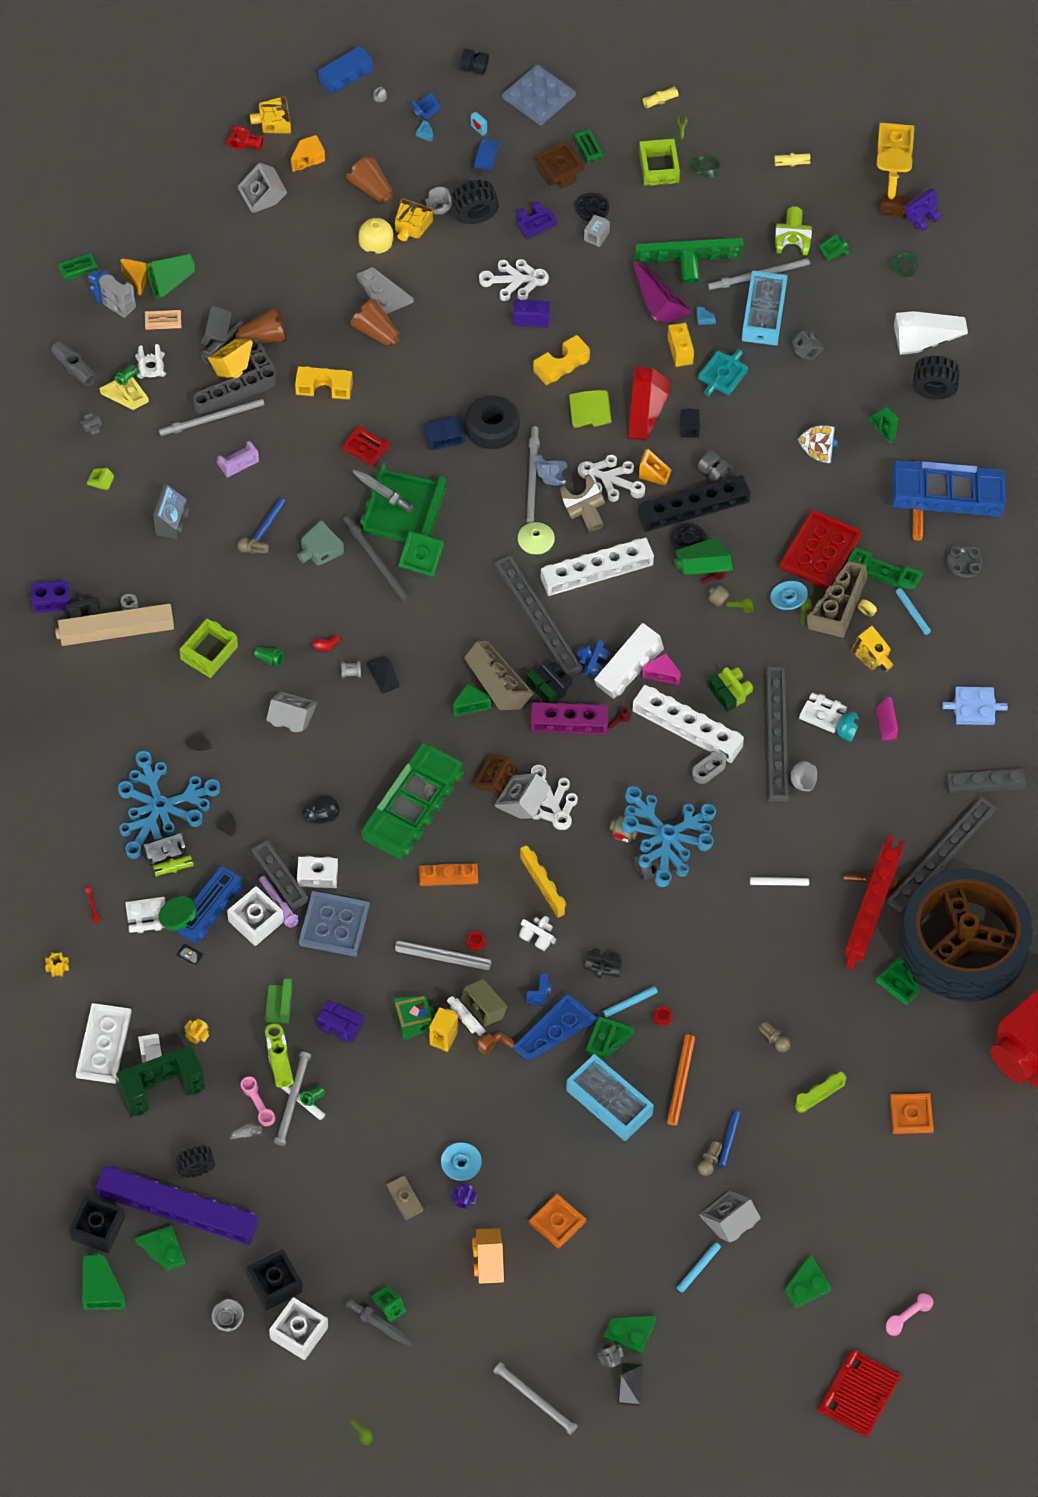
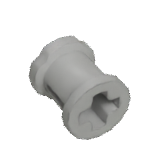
M341 661L342 679L346 676L361 678L360 661H357V663Z

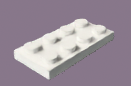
M92 1003L76 1078L116 1084V1073L119 1072L132 1013L131 1009Z

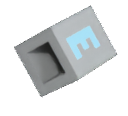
M594 215L584 229V240L600 247L610 233V221Z

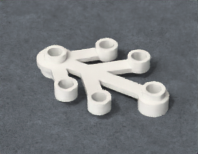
M523 259L516 261V269L510 266L506 260L498 262V270L509 273L510 275L493 276L490 271H483L479 275V282L483 287H489L492 283H511L500 291V299L503 301H508L510 294L523 282L529 283L524 288L518 290V298L520 300H526L528 293L536 286H543L549 281V276L545 270H534ZM525 271L529 275H523L520 272Z
M608 455L606 460L594 464L585 461L578 466L579 475L586 479L585 476L590 474L601 493L602 485L596 482L595 477L602 480L608 493V499L612 502L619 499V491L614 489L612 483L629 489L631 496L634 498H641L645 494L643 483L639 481L632 483L616 477L633 472L634 464L631 461H626L623 463V466L605 472L600 471V469L615 467L617 464L616 456Z
M542 765L532 767L531 774H541L542 776L540 777L547 783L545 767ZM567 778L559 779L555 795H553L550 789L547 798L541 804L551 808L553 813L543 811L539 807L538 812L540 814L534 816L533 819L538 820L542 818L551 821L558 830H566L571 826L572 819L569 814L572 807L577 804V795L569 793L566 796V804L561 811L559 807L564 792L570 787V781ZM574 798L575 801H569L568 799Z

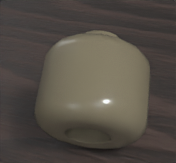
M719 585L709 591L710 596L708 599L719 607L727 599L729 592Z

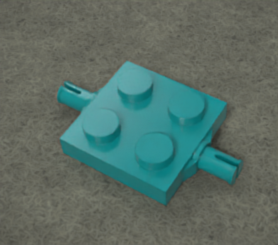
M737 349L732 356L720 351L716 352L698 376L699 380L709 385L704 390L705 395L710 396L715 389L728 396L748 372L749 367L738 360L743 355L742 350Z

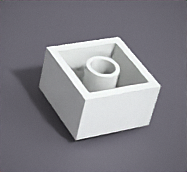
M257 886L227 910L228 922L254 946L258 945L284 922L283 910Z
M293 1297L269 1329L270 1339L305 1361L328 1329V1319Z

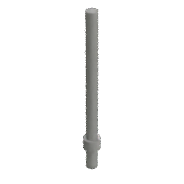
M806 258L759 270V272L776 274L808 266L810 261ZM752 272L731 278H720L719 281L707 283L708 290L721 287L724 289L733 284L751 280Z
M259 399L180 423L178 421L172 423L171 426L158 429L159 435L177 434L190 427L264 406V401Z
M536 426L531 428V438L529 439L528 523L534 522L537 468L533 458L537 456V451L540 447V440L538 439L539 428Z

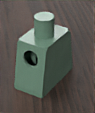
M321 520L301 539L303 551L298 553L297 557L301 563L311 559L316 565H321L344 554V545Z

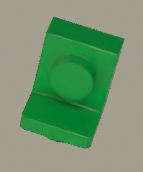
M837 234L819 246L829 262L843 252L846 255L850 254L847 249L849 247L848 243L844 238L840 239Z
M389 1285L371 1296L373 1302L384 1312L389 1322H392L406 1312L401 1297Z

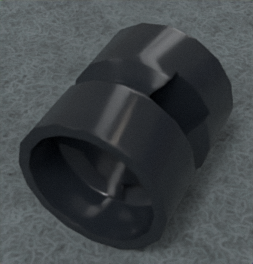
M464 48L459 69L466 72L473 70L474 74L484 76L488 67L489 54L480 51L475 53V50Z

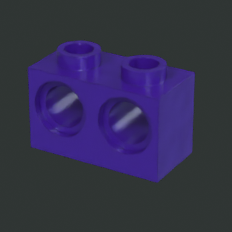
M59 580L56 582L31 584L33 613L66 610L65 605L71 603L69 581Z

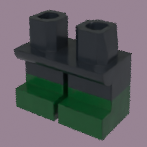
M544 662L540 669L535 672L532 670L527 674L526 684L537 695L539 694V697L545 703H556L566 695L567 689L572 685V678L568 674L560 678L557 675L561 672L560 666L556 662L549 665Z

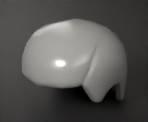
M436 187L429 191V197L425 201L426 206L433 209V214H445L451 208L452 197L449 189Z
M806 761L796 763L791 771L793 786L798 790L811 791L817 782L816 766Z
M232 1299L223 1300L213 1308L211 1315L213 1324L218 1330L225 1332L237 1329L244 1317L243 1307L238 1301Z

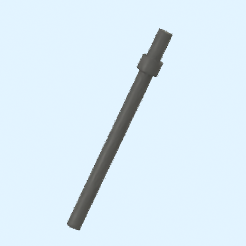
M349 515L344 516L343 521L348 526L350 534L356 537L402 601L408 598L407 594L363 536L361 528L357 524L355 525Z

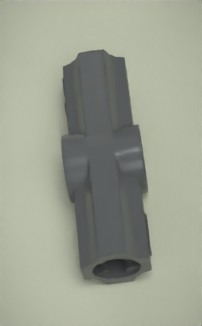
M63 341L54 343L50 351L66 367L67 373L75 376L84 386L92 385L97 379V375L81 360L80 354L73 352Z

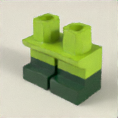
M726 667L723 672L708 676L707 687L716 699L718 698L719 703L726 712L744 703L746 696L753 692V686L748 680L740 684L739 680L743 678V673L739 667L732 670Z

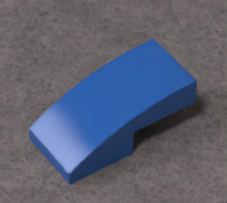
M482 138L474 168L492 171L500 141Z

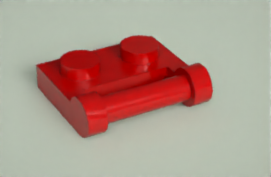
M359 425L342 445V450L373 467L384 452L389 450L391 442L366 431L365 427ZM360 437H364V438L368 439L369 441H371V442L377 444L379 447H377V446H375V445L369 443L368 441H366V440H364V439H362V438H360Z

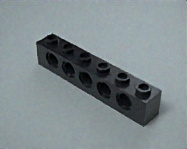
M743 475L732 476L723 481H715L705 486H697L691 490L680 491L670 496H662L652 501H645L639 504L638 516L645 532L749 503L751 492Z

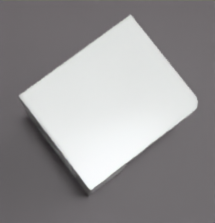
M158 1034L138 1037L142 1063L162 1056Z

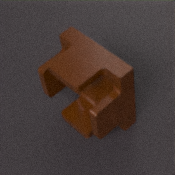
M567 141L536 155V160L540 164V175L548 186L552 185V182H559L561 189L575 183L576 174L584 170V164Z

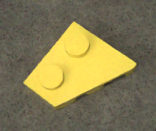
M133 377L128 380L126 385L121 386L114 380L99 388L102 395L132 410L149 402L147 395Z

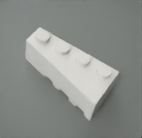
M642 623L594 679L596 686L613 699L617 695H621L625 687L643 671V666L653 661L664 650L660 635Z

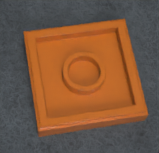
M931 1093L890 1094L893 1134L933 1133Z
M557 1193L529 1220V1224L557 1249L565 1244L587 1222L583 1215Z

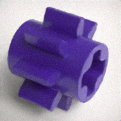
M462 1183L459 1188L454 1187L451 1199L455 1200L454 1205L467 1209L469 1204L474 1206L477 1193L474 1192L473 1186Z

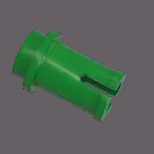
M130 364L122 372H118L115 377L116 382L121 386L126 385L128 380L138 374L137 368L131 371L136 366Z
M316 1085L309 1091H303L300 1100L303 1105L311 1106L316 1100L324 1097L325 1090L321 1085Z

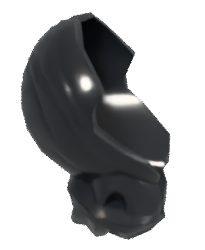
M321 795L311 804H307L304 807L302 817L309 823L322 824L334 821L339 816V804L333 797Z

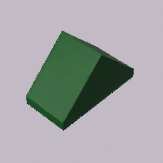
M468 684L453 703L454 717L491 709V697Z

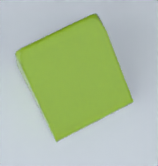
M108 468L93 469L87 484L108 490L114 475Z

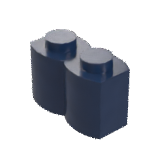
M447 417L443 421H429L424 425V435L429 450H438L446 446H455L465 442V433L459 417Z

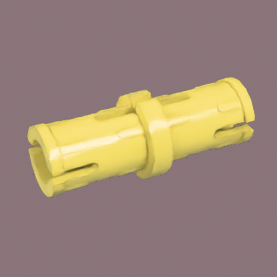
M675 86L667 90H659L656 94L643 98V104L646 106V109L654 105H662L665 101L678 97V91L675 89Z
M810 153L774 155L775 167L786 165L795 167V165L810 164Z

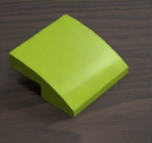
M593 390L569 395L572 425L574 428L593 424L594 427L611 423L608 391Z

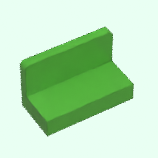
M284 979L283 986H268L266 1022L289 1023L292 979Z

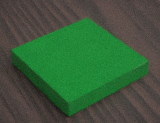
M409 530L398 566L435 577L445 541Z

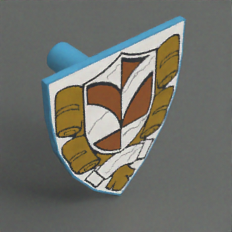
M822 425L812 427L798 438L802 448L809 456L821 462L831 463L833 447L837 446V440L834 439L835 427Z

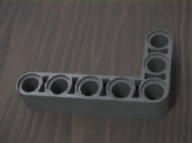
M251 339L253 343L248 363L252 371L195 393L193 403L197 414L206 415L276 386L275 367L259 340Z

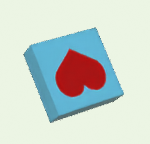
M477 112L471 114V126L482 136L487 133V121Z

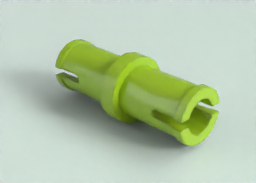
M191 855L177 859L170 858V861L153 865L154 870L162 868V870L155 872L156 877L171 872L174 874L178 870L194 867L193 862L184 863L185 861L192 860Z

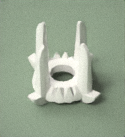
M158 344L155 345V355L151 353L144 356L142 345L138 347V353L135 355L139 361L138 371L140 373L137 375L138 378L164 377L167 374L163 371L164 363L162 359L165 353L160 351ZM154 362L156 366L154 368H147L146 364Z

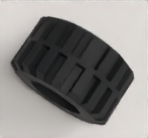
M479 179L465 182V184H461L459 188H456L451 195L456 216L464 224L487 221L497 213L499 208L494 187L487 180Z
M932 355L919 359L914 366L913 389L920 396H924L927 399L943 400L950 398L951 395H955L958 391L959 365L954 360L943 356Z

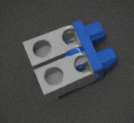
M94 270L88 276V280L93 283L90 291L95 294L98 303L101 304L103 302L106 307L123 318L136 307L133 285L128 282L125 285L117 282L106 270L102 273Z

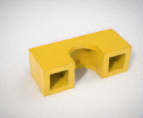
M578 335L562 344V354L565 357L557 359L547 352L534 360L533 372L546 386L556 382L561 376L571 373L576 367L584 365L590 360V348Z
M298 366L295 383L296 395L314 396L317 387L326 385L332 389V398L350 399L353 383L352 371Z

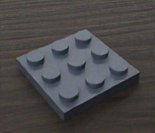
M537 64L502 94V98L542 126L576 96V91Z
M312 891L299 939V946L357 957L370 902Z

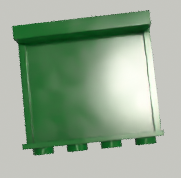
M383 463L381 470H377L376 480L393 492L395 490L398 491L400 498L408 503H412L414 509L412 512L407 513L404 508L398 504H390L386 497L371 488L372 497L371 500H367V512L361 518L363 533L406 542L409 530L431 537L447 490V477L440 476L438 482L388 471L386 470V464Z

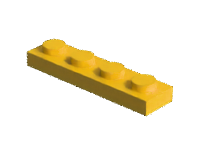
M527 845L521 847L520 859L557 918L563 916L566 906L564 898L557 894L554 882L552 880L549 881L547 878V872L544 866H540L537 862L538 858L533 850L530 851Z

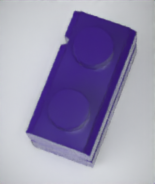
M514 299L513 325L549 327L550 301Z
M328 1000L317 1018V1024L324 1033L329 1034L331 1032L344 1042L348 1040L354 1042L364 1025V1016Z

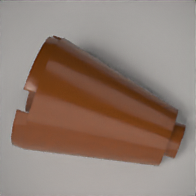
M370 155V158L367 156L361 158L352 166L353 172L346 175V179L381 204H386L392 200L393 190L373 155Z
M373 298L360 308V313H356L350 322L354 329L388 347L391 345L394 347L400 341V332L378 301Z
M277 306L238 328L239 332H236L237 339L253 338L259 340L261 344L288 341L287 332H283L285 325Z

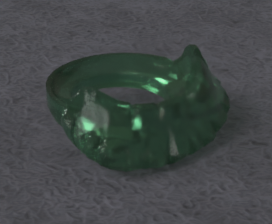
M712 156L695 157L692 162L693 171L701 177L713 179L720 172V163ZM710 161L714 163L715 168L706 170L702 168V163Z
M904 251L898 253L891 261L892 271H896L900 276L906 278L914 276L918 270L915 252ZM903 259L911 261L914 265V270L909 273L904 272L901 269L900 261Z

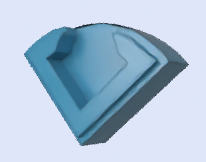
M423 120L416 131V136L432 142L433 130L430 124Z
M696 307L698 325L716 324V318L713 313L705 310L704 307Z

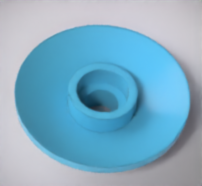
M786 581L780 583L772 590L770 598L775 607L782 610H791L801 606L806 601L808 592L802 583Z
M468 1143L450 1145L441 1157V1166L444 1173L457 1181L469 1180L476 1176L482 1164L479 1151ZM462 1162L465 1166L459 1167L458 1164Z

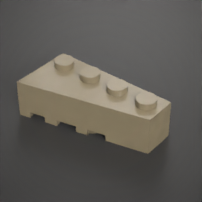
M847 562L835 578L833 585L829 586L824 597L817 602L815 609L808 614L807 623L809 630L844 638L867 580L866 565Z
M477 641L464 657L499 710H521L533 695L529 687L488 641Z

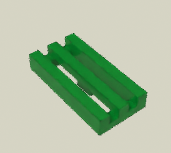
M590 129L574 134V139L587 163H590V160L597 161V158L603 159V153ZM585 135H588V137H589V139H590V141H591V143H592V145H593V147H594V149H595V151H596V154H594V152H593V150H592V148H591V145H590V143H589V141L587 140V138H586Z
M92 253L58 263V268L64 281L98 270Z

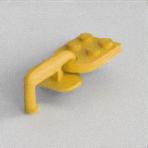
M879 124L877 167L881 170L889 171V199H893L896 195L897 179L899 178L897 172H908L912 168L913 125Z

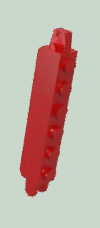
M889 835L886 845H883L846 946L845 957H848L847 969L854 971L857 961L862 962L866 957L901 860L902 849L905 843L904 839L899 841L898 848L896 849L891 847L894 836Z

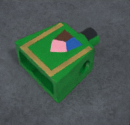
M426 996L394 998V1009L403 1040L429 1031L433 1021L432 1018L435 1017L441 1005L429 1006Z

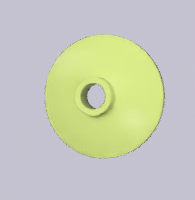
M540 522L526 524L518 533L519 546L530 554H543L549 551L555 541L552 529Z

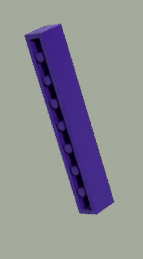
M104 1166L95 1187L99 1197L247 1245L251 1244L258 1226V1216L252 1211H241L233 1205L217 1203L212 1198L204 1199L198 1197L193 1192L186 1193L180 1191L175 1186L168 1185L167 1187L153 1179H142L135 1173L127 1174L116 1167L109 1168Z

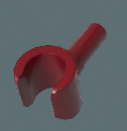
M714 572L701 580V583L705 584L715 578L721 580L725 577L726 572Z
M622 707L620 715L608 725V728H613L621 721H629L632 712L625 714L627 707Z

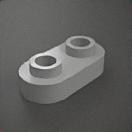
M712 753L695 765L692 772L694 781L704 784L721 773L726 767L725 756L721 753Z

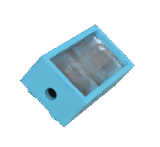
M752 271L742 341L778 345L788 275Z
M595 1054L567 1079L566 1091L624 1141L653 1115L654 1105Z

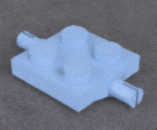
M956 687L954 702L942 701V710L954 709L956 724L994 725L996 710L1007 711L1008 704L996 703L994 687Z

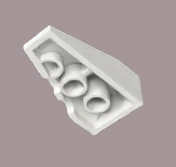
M915 311L900 312L895 315L894 329L900 355L919 353L923 349L930 346L935 347L938 343L945 340L950 341L968 334L965 317Z

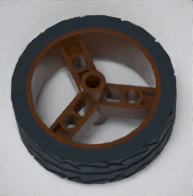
M955 869L931 877L913 893L905 909L900 947L902 958L908 970L912 972L913 977L922 986L931 992H936V995L949 1000L963 1002L981 1001L1002 993L1020 976L1032 942L1033 927L1031 925L1033 924L1025 901L1020 898L1021 895L1010 884L984 871ZM968 903L978 904L992 911L1005 924L1008 932L979 925V918L971 913ZM943 905L952 932L930 950L922 937L920 924L930 912ZM972 950L1002 958L990 966L977 969H965L952 965L959 957L969 956Z

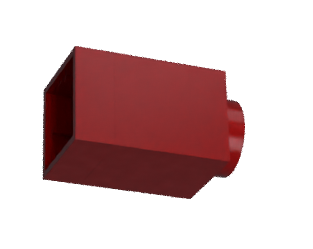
M1038 989L999 1023L995 1042L991 1047V1055L994 1062L1008 1078L1019 1084L1028 1081L1035 1089L1038 1088Z

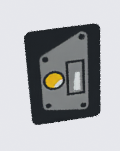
M183 944L176 956L196 966L203 957V954Z

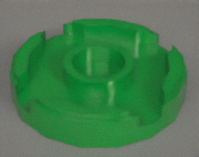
M178 896L162 906L158 914V920L165 929L176 931L186 927V923L189 921L192 922L197 913V907L191 898Z

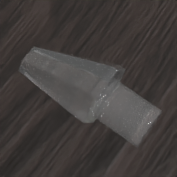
M249 1123L232 1132L230 1139L251 1137V1134L261 1135L262 1127L253 1126V1123Z

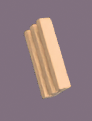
M181 310L145 311V330L182 328Z

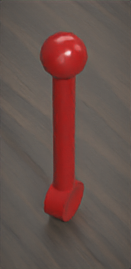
M87 886L85 892L88 894L93 913L92 921L99 923L100 916L97 915L91 893L92 887Z

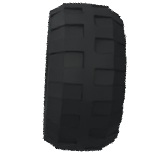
M495 395L484 396L475 400L468 407L465 416L467 435L473 443L482 448H503L511 444L519 432V412L516 406L506 398ZM488 420H496L500 423L491 425L485 422Z

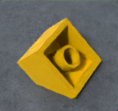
M234 339L208 357L217 376L237 378L243 374L242 371L248 366L253 343L251 339Z

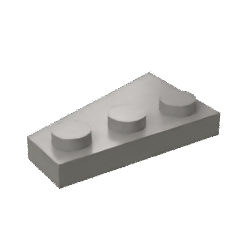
M371 267L357 273V279L370 299L377 300L386 314L413 303V298L375 268Z

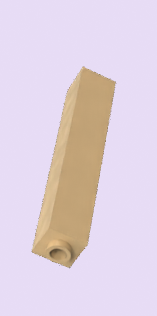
M171 604L58 620L59 628H55L57 639H61L62 646L172 630L174 629Z

